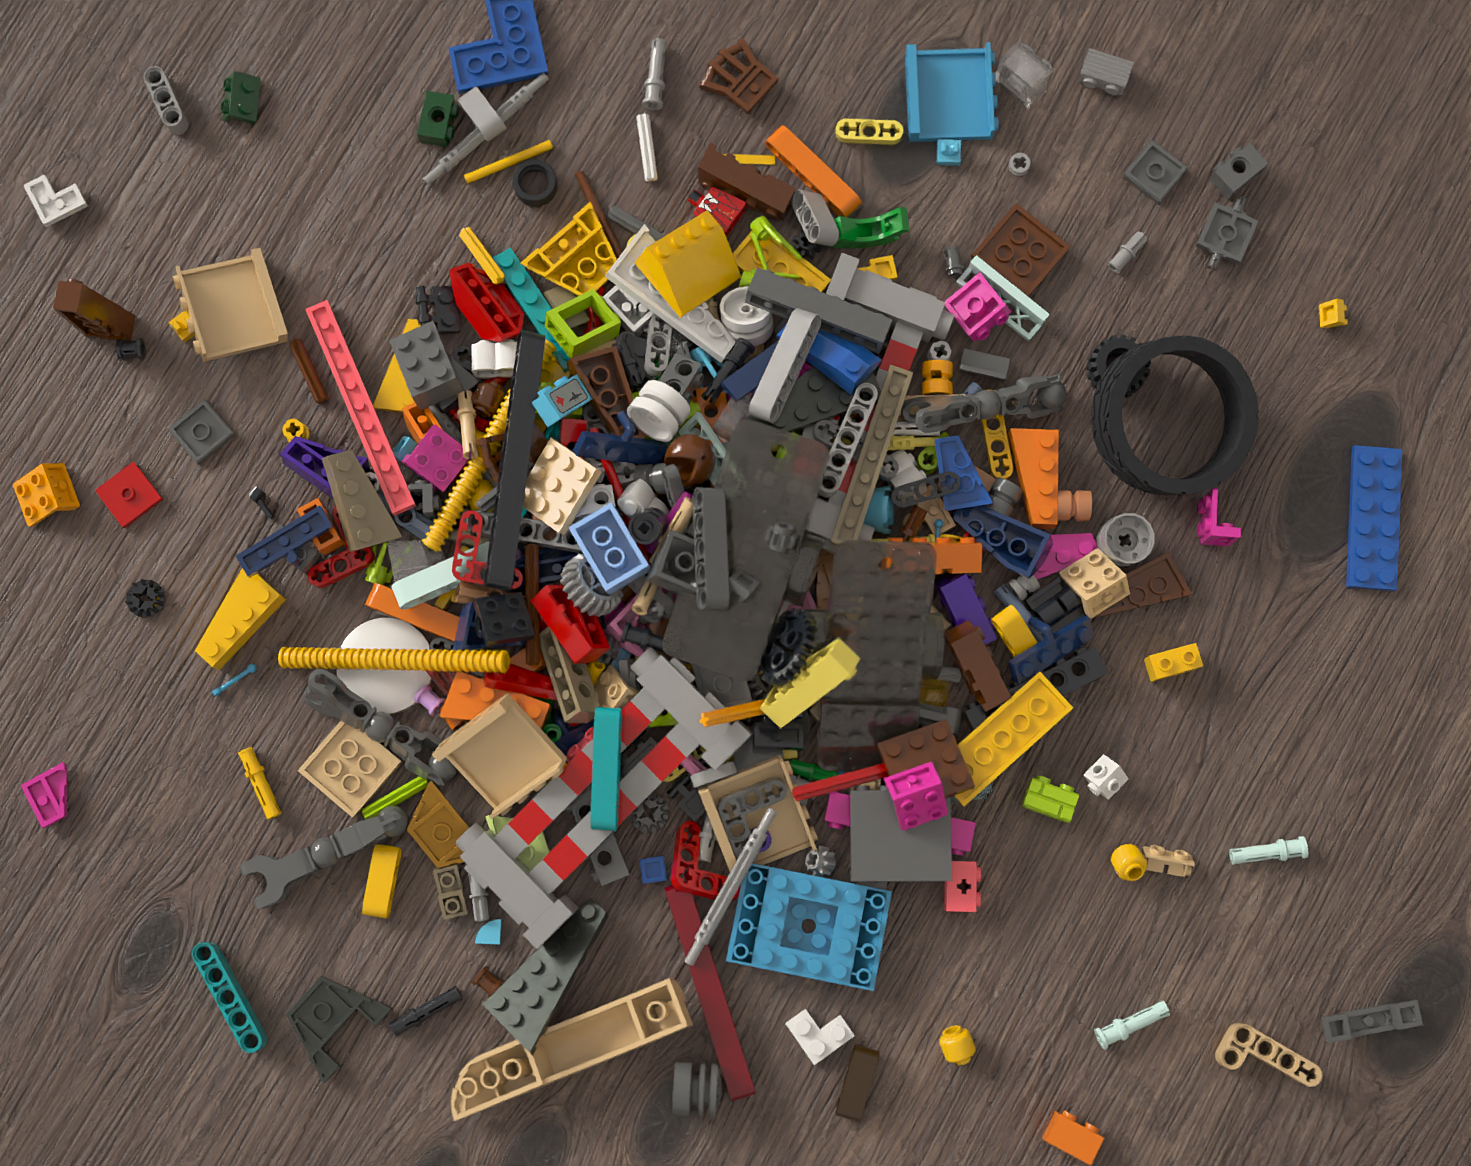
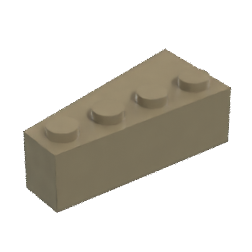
M352 450L322 458L349 552L402 537Z

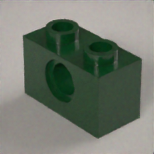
M426 91L417 131L420 143L448 147L449 140H453L455 129L452 124L454 118H457L459 113V104H456L454 95ZM437 117H444L443 121L434 122Z

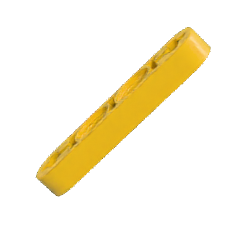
M998 414L995 417L1000 423V427L997 430L989 429L987 427V420L981 419L991 476L995 479L1000 477L1007 480L1013 472V464L1004 416ZM1000 441L1004 445V450L1001 453L993 452L991 449L992 442ZM1006 456V459H1002V466L1008 470L1004 473V476H1001L1000 472H996V469L999 467L998 459Z

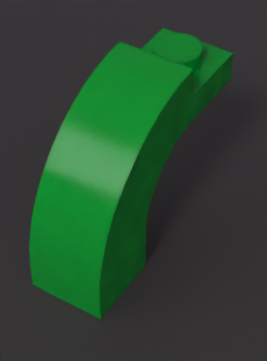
M899 207L881 216L868 219H851L839 216L834 219L839 230V237L836 244L829 247L857 249L875 247L899 240V235L909 231L907 208Z

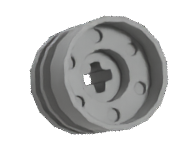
M1124 513L1106 521L1100 527L1096 536V544L1098 549L1117 567H1127L1144 560L1151 553L1155 544V533L1151 524L1144 517L1135 513ZM1124 537V542L1127 545L1120 546L1121 541L1118 538Z

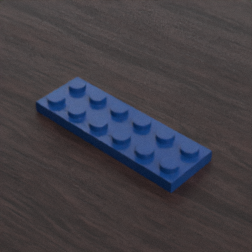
M1358 445L1352 447L1347 588L1383 591L1397 590L1402 449Z

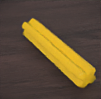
M470 227L463 228L459 234L463 242L492 282L496 285L502 283L505 278L502 270Z

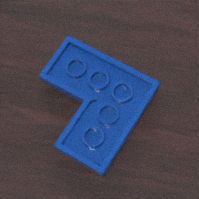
M485 0L493 38L448 48L458 94L469 92L474 87L480 90L536 78L543 73L549 75L532 0Z

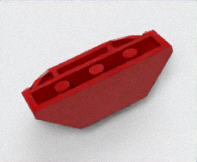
M470 262L450 268L449 274L456 305L481 339L503 342L519 335L520 330H522L524 312L502 283L494 284L484 270L475 268V265Z

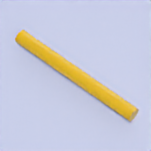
M548 140L470 172L464 175L467 184L551 150L553 149L552 144Z

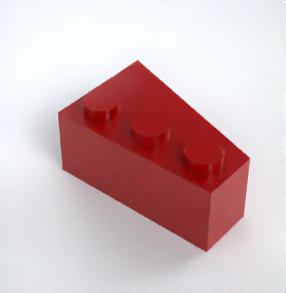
M546 585L530 601L575 664L594 663L610 649L598 617L595 614L589 616L587 611L581 612L580 607H574V602L567 599L569 595L563 592L565 586Z

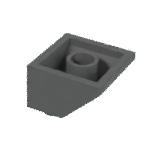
M669 530L654 557L646 581L667 590L696 594L694 539Z

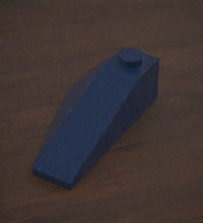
M983 505L957 509L953 517L954 521L974 537L977 542L982 543V546L1007 569L1029 579L1044 564L1053 546L1050 534Z

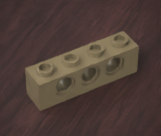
M548 626L539 633L540 647L565 723H588L594 718L595 709L600 707L587 665L586 663L575 664Z

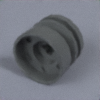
M675 1062L672 1116L689 1117L692 1105L697 1106L699 1118H703L704 1106H710L709 1118H716L721 1096V1077L718 1064H712L711 1075H705L706 1063H702L699 1075L694 1074L692 1063Z

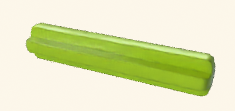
M419 776L363 808L361 811L364 818L367 820L377 817L384 808L396 806L424 790L429 783L428 779Z

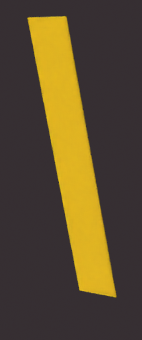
M733 154L740 164L775 165V156Z

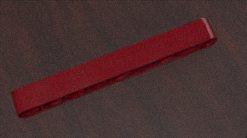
M673 885L664 887L685 956L687 957L696 941L694 937L702 922L693 894L679 891ZM709 944L704 945L694 965H689V969L733 1102L754 1095L756 1092Z

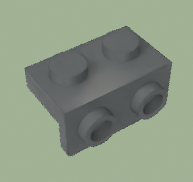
M418 480L415 481V484L408 485V490L416 499L423 497L424 515L432 522L434 519H437V513H441L442 510L440 508L444 506L443 500H440V493L434 485L429 484V481Z

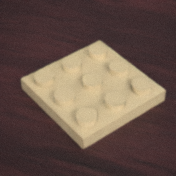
M550 438L526 480L523 507L555 531L565 535L602 471L583 458L576 456L573 451L557 440Z
M340 721L299 768L298 772L347 814L355 818L399 767L402 761L384 745L372 741L367 736L366 731L362 733L361 729L353 728Z

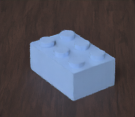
M612 502L568 527L603 588L609 595L650 571V565L635 540L631 537L627 526Z

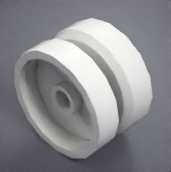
M739 287L729 291L722 298L720 303L721 323L735 341L738 338H744L755 347L766 342L771 337L774 329L773 313L745 303L749 287Z
M656 380L648 381L639 392V397H636L627 408V415L639 430L651 438L662 442H669L679 430L678 425H681L690 414V407L682 395L672 387Z

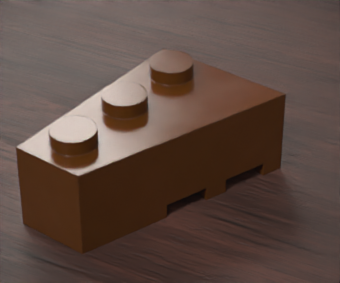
M967 620L943 633L968 690L985 712L1012 698L1001 678L1002 674L998 666L992 660L994 656L990 648L983 642L985 636L979 626L974 627Z

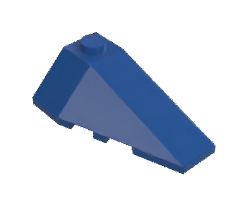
M785 327L777 334L776 337L778 339L781 338ZM819 329L805 359L850 395L856 391L858 386L866 380L882 361L863 345Z

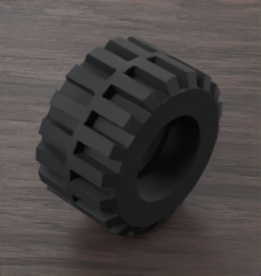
M1122 334L1119 338L1113 335L1109 340L1107 338L1102 340L1094 349L1087 364L1086 370H1089L1087 378L1088 380L1092 379L1090 384L1092 388L1098 386L1102 375L1107 370L1106 359L1119 357L1123 353L1128 352L1129 349L1142 343L1136 344V338L1131 337L1128 340L1126 335ZM1151 360L1138 370L1129 383L1125 394L1126 398L1136 393L1146 381L1151 370L1148 369L1151 365Z

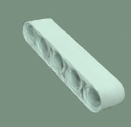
M489 541L479 545L476 561L487 563ZM472 548V549H470V550H468V551H465V553H470V552H472V551L474 550V548ZM458 554V559H463L461 567L456 568V571L460 572V577H464L465 573H470L466 563L467 560L472 562L473 556L465 557ZM454 557L395 582L391 588L400 609L412 608L456 589L460 580H457L452 573ZM486 567L481 570V577L485 576Z

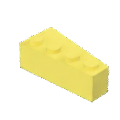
M838 638L812 655L811 658H807V666L802 665L801 674L795 673L793 681L789 679L787 685L773 686L760 709L782 728L830 690L836 688L842 681L852 678L857 672L855 667L860 658Z

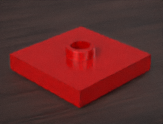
M134 461L95 490L123 528L128 527L164 500Z

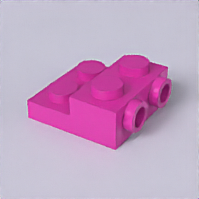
M980 272L945 301L946 308L950 313L955 314L954 318L974 342L986 339L990 335V329L996 324H1004L1009 319L1008 314L1012 312Z

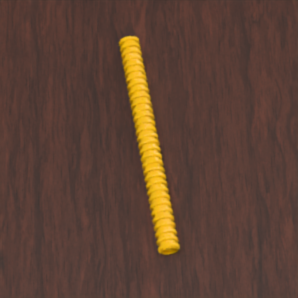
M546 339L541 371L546 369L545 364L548 365V359L552 358V352H555L557 349L553 343ZM510 389L507 392L509 395L504 397L505 402H501V409H497L496 412L498 414L493 416L494 421H490V428H486L485 431L487 433L486 435L483 434L482 438L505 432ZM503 440L489 443L492 456L498 452L496 449L501 447L500 442ZM480 445L477 447L478 457L467 461L468 466L463 468L464 473H460V480L455 482L457 484L456 487H452L453 492L448 494V500L445 499V506L440 508L442 510L441 513H437L438 518L433 520L434 525L429 527L430 532L425 534L427 536L426 539H422L425 546L436 552H441V545H445V538H449L448 533L453 531L452 526L457 524L456 519L461 517L459 515L460 512L463 513V507L468 505L467 500L472 498L470 494L476 491L474 489L475 486L478 487V481L482 480V474H485L487 471L483 466L484 460Z
M282 647L278 654L280 667L290 669H393L394 671L399 669L401 671L406 669L412 671L414 669L415 671L443 670L446 672L450 670L455 672L457 670L462 672L464 670L465 672L493 671L497 673L500 671L505 673L510 665L509 654L506 650L501 652L499 650H487L486 652L480 650L478 652L477 650L449 651L448 649L443 651L437 649L435 651L434 649L385 650L381 648L378 650L377 648L329 649L321 647Z

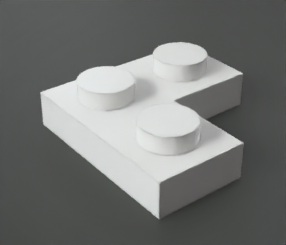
M45 175L23 185L46 228L88 207L76 183L57 193L54 192Z
M804 1009L785 1023L814 1065L855 1036L841 1015L819 1029L808 1011Z

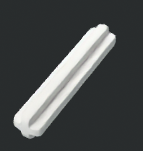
M639 114L637 116L644 175L645 180L650 182L657 180L650 119L648 114Z

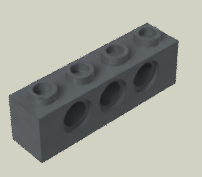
M592 783L566 808L568 814H574L576 823H573V827L583 819L580 815L581 809L585 806H591ZM614 832L586 858V860H592L594 869H591V873L595 882H600L602 886L631 875ZM604 851L609 852L612 857L611 862L606 866L601 865L598 861L600 853Z

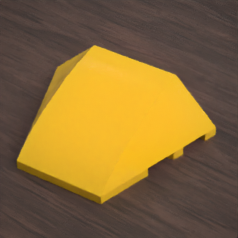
M589 202L573 216V220L540 249L534 250L520 264L573 294L580 296L592 289L597 291L609 280L605 275L617 259L598 221L593 206Z

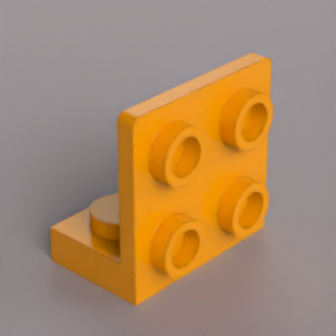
M65 463L40 464L13 484L28 526L36 525L55 511L75 510L80 507Z

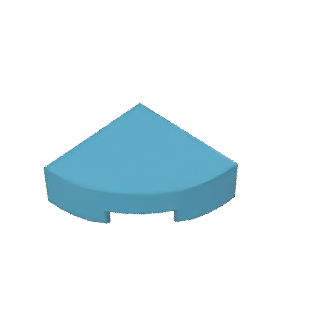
M502 919L486 923L479 930L475 943L501 944Z

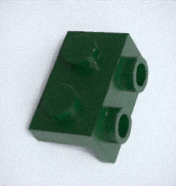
M233 71L228 77H225L223 82V91H226L225 99L222 100L220 106V113H223L222 121L228 122L230 119H235L250 124L256 122L260 77L238 71Z

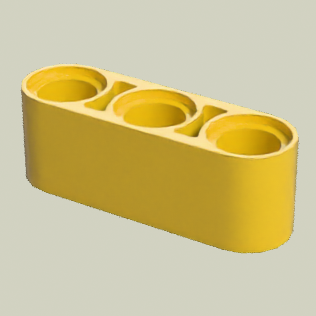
M1009 605L991 618L993 626L1013 658L1037 644L1025 621L1014 606Z
M382 844L375 845L363 901V915L388 919L401 859L400 847Z

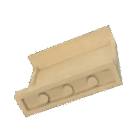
M261 248L252 249L250 256L181 271L180 267L176 266V275L173 276L176 290L181 289L183 297L179 298L183 312H188L190 319H186L189 333L195 334L196 341H193L196 355L201 354L203 362L287 342L288 333Z
M508 693L441 742L432 754L438 762L446 757L494 808L489 816L491 819L499 814L501 816L505 815L510 811L515 802L518 804L522 803L530 795L529 792L533 789L536 792L540 790L550 777L552 779L557 778L564 771L563 765L567 760V757Z
M780 755L737 771L736 774L697 787L730 872L737 858L718 812V801L727 794L772 777L780 778L787 787L785 798L777 803L744 815L749 830L759 826L769 807L777 811L775 818L768 828L772 839L771 845L766 851L758 852L757 858L752 863L765 865L810 846L813 851L817 850L814 841H817L818 838L813 826L808 827L806 822L810 818L805 804L800 806L799 801H796L793 797L792 789L798 786L797 783L792 784L789 777L793 775V771L789 761L784 762ZM774 784L772 785V790L769 792H773L774 795H777L779 793L778 789L782 787H777V785ZM764 788L760 789V791L763 794L764 800L768 799L764 791ZM754 792L747 794L745 798L746 803L751 805L757 803L759 795ZM730 802L725 803L726 808L722 810L728 811L730 819L735 818L732 807L735 805H731ZM734 824L730 830L731 834L741 835L744 831V826L742 824ZM744 840L740 842L742 850L745 846Z

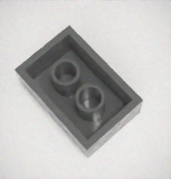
M433 321L389 340L411 397L420 411L464 391L443 337Z

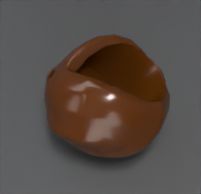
M684 434L674 439L666 450L664 463L666 466L674 464L680 474L682 485L693 487L703 484L712 476L716 456L712 445L706 439L696 435Z

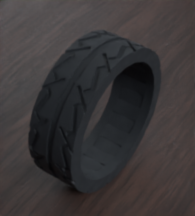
M1187 335L1165 337L1145 342L1129 349L1128 352L1123 353L1111 363L1102 375L1093 396L1091 409L1092 434L1098 452L1103 457V461L1111 472L1123 482L1145 493L1183 495L1204 492L1220 485L1221 481L1224 482L1237 472L1246 460L1257 435L1259 420L1257 415L1259 413L1257 395L1251 379L1247 375L1248 373L1238 359L1225 348L1205 338ZM1159 355L1179 356L1200 366L1217 386L1224 406L1225 421L1223 435L1217 450L1210 460L1198 471L1180 479L1162 476L1143 464L1128 444L1123 429V401L1129 383L1139 369Z

